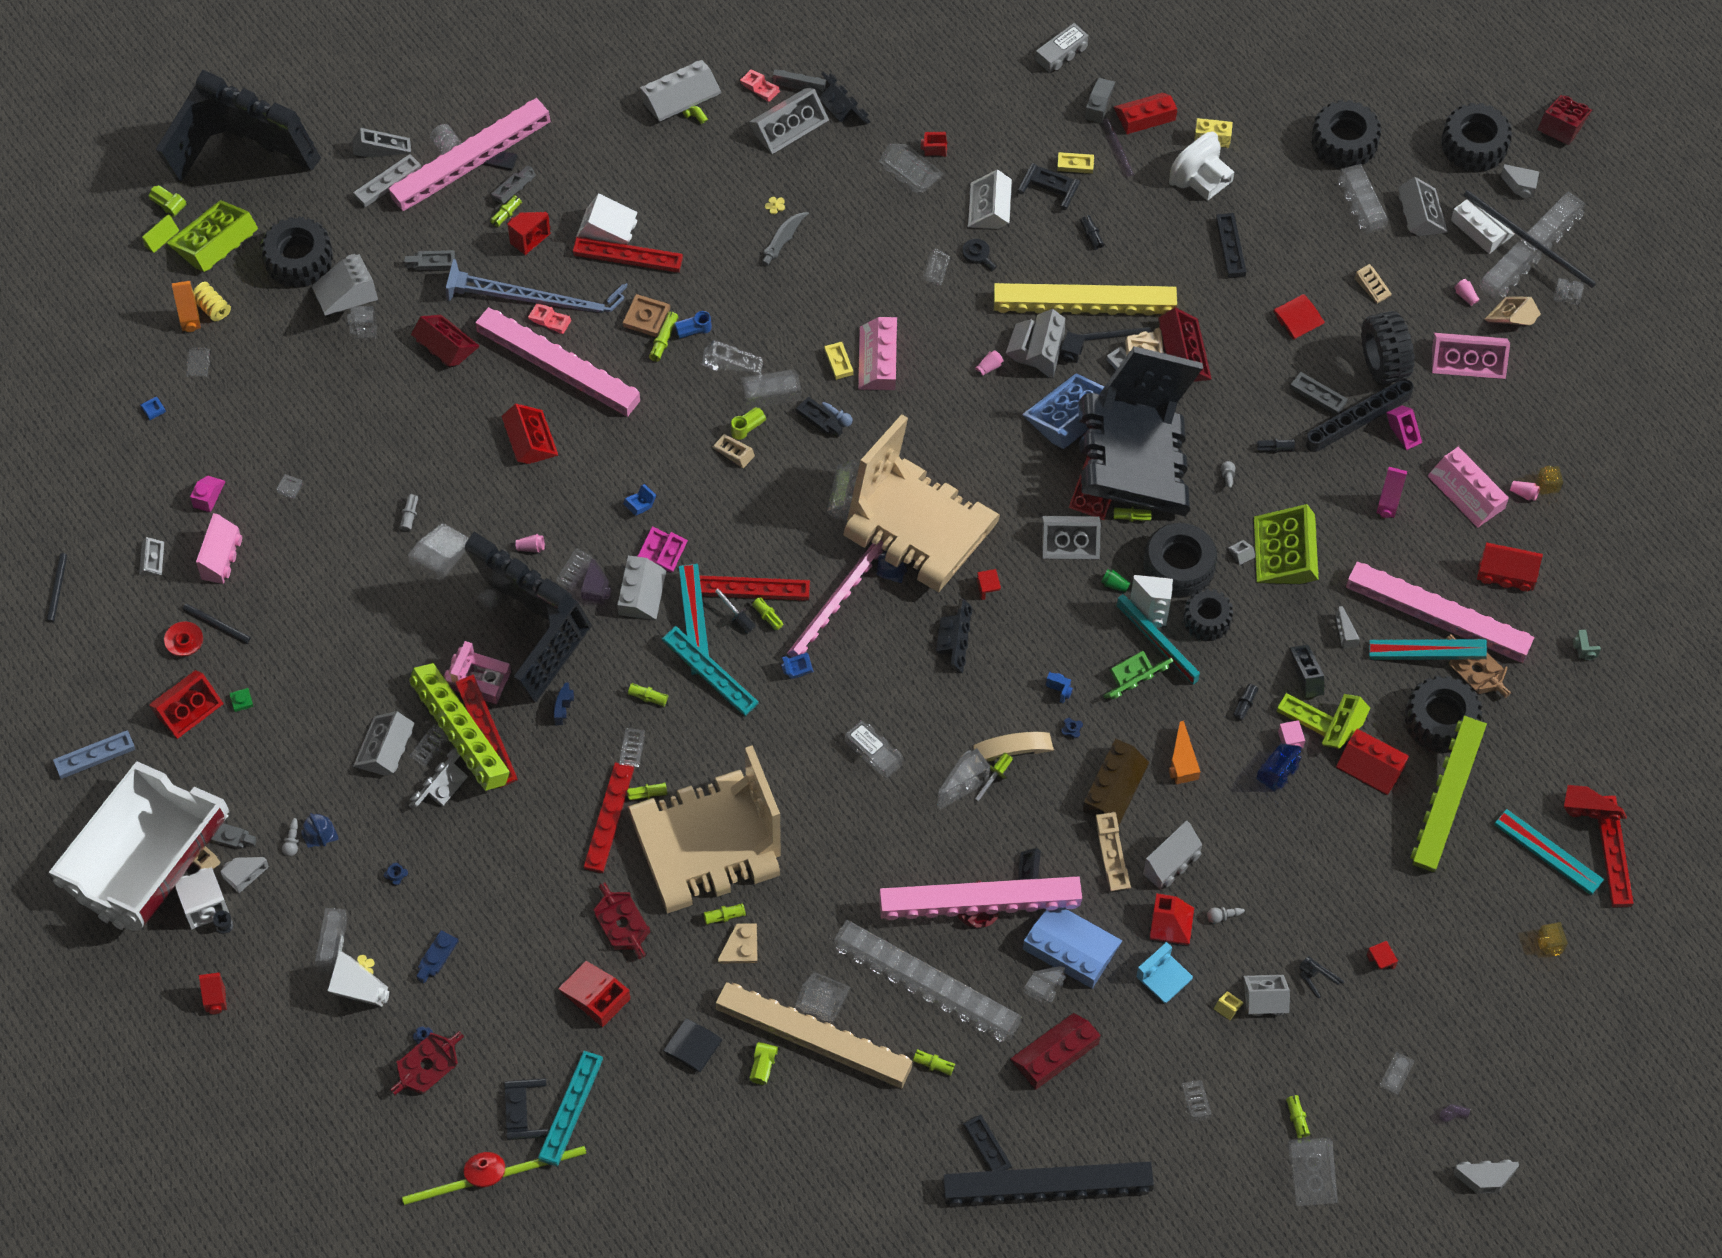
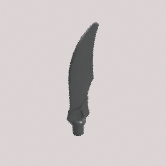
M809 212L796 214L779 227L771 244L764 250L765 258L762 261L764 266H768L771 260L778 257L783 245L792 239L798 225Z

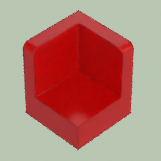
M996 569L977 572V584L982 600L986 599V593L1001 590Z
M1387 941L1368 949L1367 957L1369 961L1374 960L1379 969H1384L1388 966L1391 969L1396 968L1398 960Z

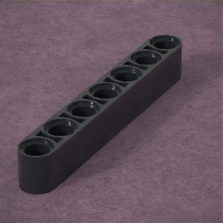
M1408 379L1400 380L1312 429L1307 436V449L1312 452L1320 451L1384 415L1386 412L1407 402L1413 392V383Z

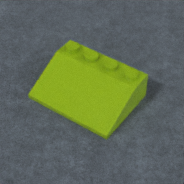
M220 200L169 240L167 244L196 269L205 272L210 270L216 262L225 258L231 250L237 248L246 238L251 237L258 230V227L248 211Z
M1307 504L1254 516L1257 583L1303 584L1319 580L1315 514Z

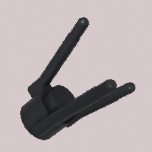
M1310 956L1305 958L1299 966V969L1302 970L1300 975L1306 980L1317 998H1321L1309 976L1314 977L1319 972L1336 985L1344 983V980L1321 966Z

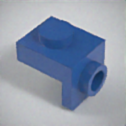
M644 484L641 485L638 493L625 498L623 504L636 516L652 507L656 494Z
M808 653L792 658L782 657L784 662L781 664L782 670L791 679L814 672Z
M1049 672L1046 686L1061 691L1060 702L1064 703L1066 698H1070L1073 690L1070 687L1071 679L1065 678L1059 673Z

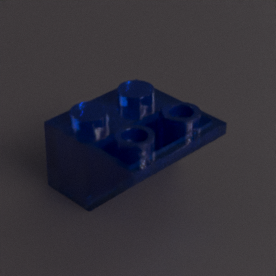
M1280 744L1258 770L1256 779L1273 791H1276L1279 787L1282 789L1288 781V775L1290 773L1294 775L1300 766L1298 763L1302 759V756H1300L1302 747Z

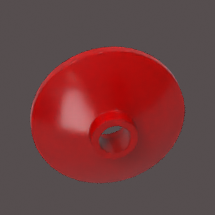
M178 622L166 631L164 643L171 654L189 656L201 647L203 634L201 629L192 622ZM182 640H188L186 643H181Z
M492 1152L476 1154L464 1166L465 1179L476 1187L494 1185L501 1180L505 1173L504 1160Z

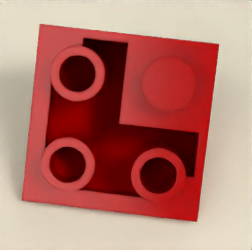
M1156 893L1150 940L1189 946L1194 907L1176 896Z

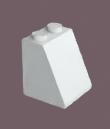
M598 194L586 209L576 238L582 237L628 244L632 237V234H630L631 229L633 230L637 223L635 219L637 212Z
M212 867L201 869L190 876H182L175 885L191 929L213 922L214 914L220 910L229 913Z
M339 951L328 991L337 996L381 1007L383 1003H387L389 998L388 987L352 957Z

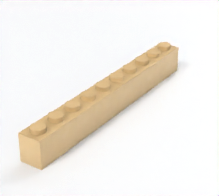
M726 982L716 1002V1010L901 1089L911 1071L912 1061L907 1056L894 1054L884 1046L878 1047L873 1045L868 1039L854 1037L851 1032L846 1030L840 1031L830 1023H821L815 1017L800 1014L792 1007L786 1008L781 1006L776 1000H767L761 997L759 993L746 991L736 983L730 984Z

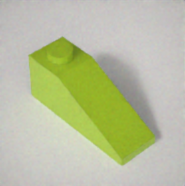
M1344 694L1322 742L1323 746L1340 749L1354 734L1356 729H1359L1364 724L1370 707L1360 696Z

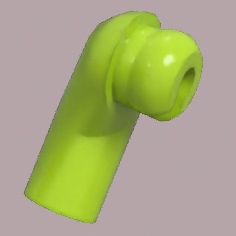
M691 106L683 111V115L686 118L690 116L696 117L700 124L708 121L701 108L697 106Z

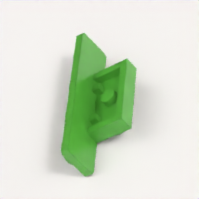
M1140 651L1109 669L1118 687L1104 694V698L1111 697L1112 700L1122 695L1121 691L1126 688L1129 691L1137 687L1138 681L1142 679L1147 681L1154 677L1153 673L1157 670L1162 672L1170 667L1168 664L1173 662V659H1165L1152 667L1144 651Z

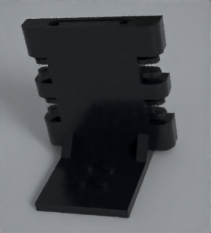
M202 70L199 74L194 88L156 148V151L173 177L180 182L189 172L209 137L225 131L241 138L243 136L256 141L260 147L271 152L276 150L287 155L291 161L310 170H313L321 159L314 146V142L310 139L300 121L301 119L295 111L276 102L271 107L266 101H259L254 92L245 88L239 92L233 86L228 87L223 78L205 70Z
M1133 346L1099 395L1088 393L1081 397L1078 401L1079 422L1086 424L1089 430L1080 440V453L1088 454V457L1091 459L1088 461V465L1081 471L1082 493L1180 516L1188 514L1190 511L1189 487L1181 479L1188 470L1187 456L1179 449L1186 440L1185 419L1183 415L1175 413L1179 400L1203 370V363Z
M474 531L467 540L464 549L484 580L504 594L520 601L527 609L537 615L540 614L550 622V628L514 676L529 699L536 703L592 625L578 601L572 598L573 595L548 578L545 580L540 578L541 574L536 570L532 569L530 571L528 566L517 558L512 560L510 554L503 549L499 551L495 544Z

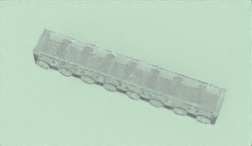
M1567 192L1527 233L1551 249L1552 243L1554 241L1558 242L1563 236V232L1571 229L1574 224L1573 221L1575 219L1579 220L1583 216L1585 203L1570 192ZM1521 239L1482 278L1479 288L1495 300L1500 296L1504 297L1508 293L1509 287L1511 285L1515 286L1520 280V276L1528 273L1531 268L1530 265L1538 263L1542 257V252L1524 239Z

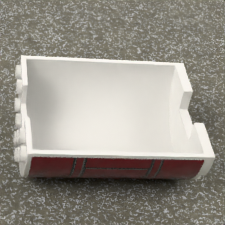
M136 761L49 873L54 878L53 883L64 888L80 904L99 914L98 917L106 923L111 921L120 930L126 928L139 931L228 817L229 809L223 799L196 787H193L190 792L174 786L166 774Z

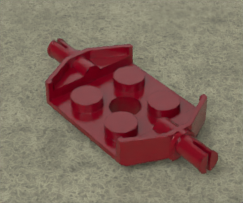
M603 883V886L600 884L598 888L602 892L603 898L595 907L594 914L614 950L631 949L635 951L638 959L644 958L646 954L641 944L649 935L650 927L646 925L631 898L630 892H610L606 883ZM626 919L628 924L626 927L617 926V921Z
M458 1031L451 1038L447 1039L431 1032L427 1038L402 1059L396 1061L400 1080L389 1089L391 1093L393 1092V1095L396 1096L403 1088H408L424 1094L457 1066L458 1061L454 1047L455 1044L464 1038L463 1034ZM423 1060H430L433 1066L431 1069L425 1070L421 1067V1062Z

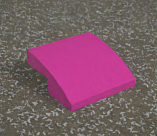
M652 526L637 557L648 558L666 569V571L673 572L688 540L672 532L667 534Z

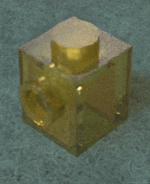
M1545 466L1540 469L1537 481L1540 486L1541 495L1560 492L1563 479L1559 466Z
M1561 922L1541 926L1538 932L1540 949H1544L1545 955L1552 954V956L1562 954L1568 942Z

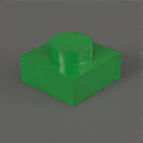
M249 688L229 693L235 712L254 707Z

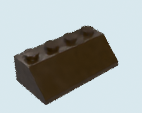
M1115 738L1084 801L1083 812L1095 817L1100 814L1116 812L1119 827L1149 765V761L1134 746Z

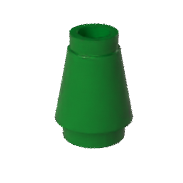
M1107 569L1101 581L1104 587L1126 593L1130 582L1114 570L1110 571L1109 569Z

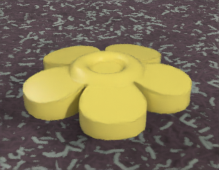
M771 197L769 199L770 203L765 204V208L770 209L771 214H777L778 211L781 212L785 209V201L781 197L777 200L775 197Z
M365 955L358 956L357 962L373 974V969L369 967L374 966V960L367 959Z

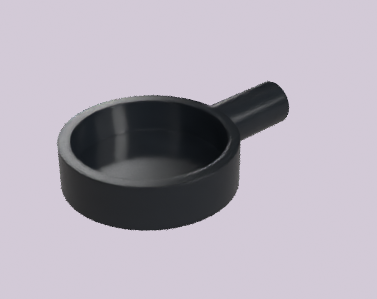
M971 239L964 244L962 253L966 261L973 264L983 263L991 271L997 268L988 259L990 248L985 241Z

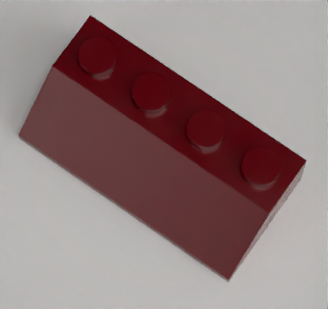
M1176 307L1158 317L1166 354L1203 363V370L1194 382L1212 380L1198 318Z
M1073 1013L1010 1060L1033 1088L1037 1090L1097 1046L1101 1035L1088 1020Z

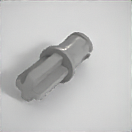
M408 495L405 509L402 510L400 530L411 531L414 517L417 515L415 509L418 496Z

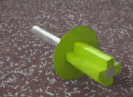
M1005 752L994 767L988 765L993 774L975 798L977 801L981 799L997 775L1007 779L1003 773L1013 759Z

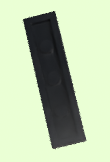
M1234 213L1216 214V223L1228 278L1246 276V267Z

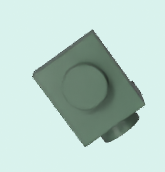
M1578 630L1576 637L1573 638V647L1577 649L1578 657L1585 658V660L1595 659L1601 651L1600 646L1589 647L1586 630Z

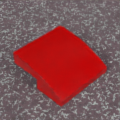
M1304 294L1273 310L1282 326L1286 327L1293 340L1325 323L1315 306Z

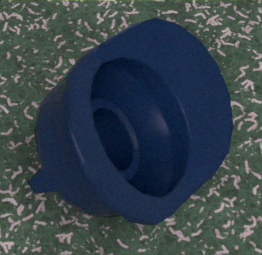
M887 551L879 554L876 574L882 578L902 583L903 575L908 571L904 560L898 567H895L885 561Z
M310 813L309 817L304 821L301 833L308 848L326 846L328 842L339 840L335 828L328 817Z

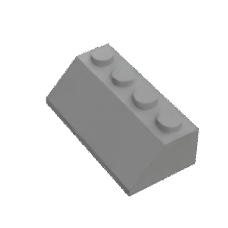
M703 60L696 61L689 66L640 87L643 103L659 122L721 94L711 69Z
M805 88L749 121V124L755 136L773 154L829 121L815 89Z

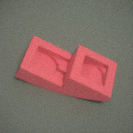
M750 70L740 79L742 85L767 102H770L780 92L779 86L766 81L764 75L754 70Z
M536 304L528 317L534 323L564 334L572 321L570 316L556 313L552 307Z

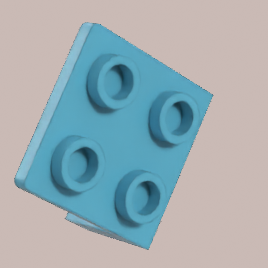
M1167 942L1138 967L1136 976L1165 1004L1193 979V976L1171 956L1172 947Z

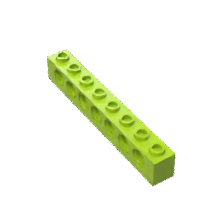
M434 663L413 668L409 681L410 685L416 690L421 701L425 703L430 714L434 716L439 727L443 729L448 740L457 749L458 754L475 775L478 783L482 785L485 791L504 786L510 771Z

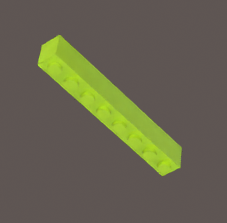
M1464 716L1462 721L1458 720L1455 732H1458L1456 739L1452 738L1449 750H1452L1450 757H1445L1442 767L1446 769L1444 775L1439 774L1436 783L1439 789L1437 793L1433 792L1429 804L1433 806L1431 812L1426 811L1423 820L1426 823L1425 829H1420L1417 840L1420 841L1418 848L1414 847L1410 857L1414 859L1412 865L1432 872L1436 871L1487 723Z

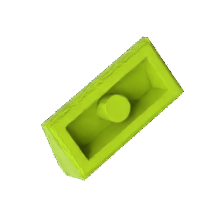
M167 215L142 236L144 245L154 253L179 232V229L171 216Z

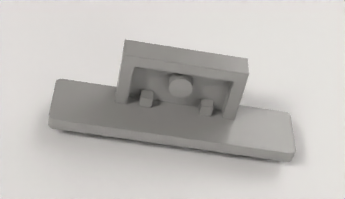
M453 748L448 753V759L445 763L442 762L436 767V774L425 780L423 783L424 788L420 792L417 791L410 800L412 802L409 804L411 809L417 807L427 794L438 804L444 806L468 777L454 764L460 756L456 748Z

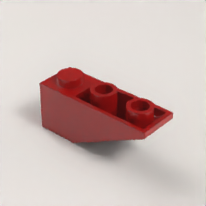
M1567 786L1564 808L1570 816L1580 817L1584 815L1594 819L1607 817L1615 821L1627 819L1621 807L1589 787Z

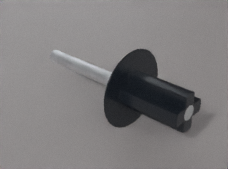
M719 589L715 591L735 613L730 624L736 620L747 634L751 632L756 625L744 613L748 608L738 612Z

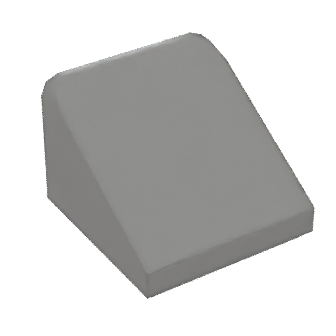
M1244 540L1228 548L1239 565L1256 557L1254 548Z

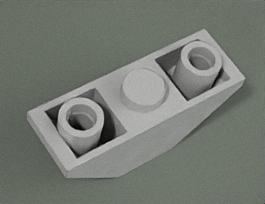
M1502 1160L1499 1163L1482 1161L1479 1164L1461 1162L1456 1165L1453 1172L1458 1179L1477 1194L1498 1193L1516 1172L1519 1163L1512 1162L1511 1160Z

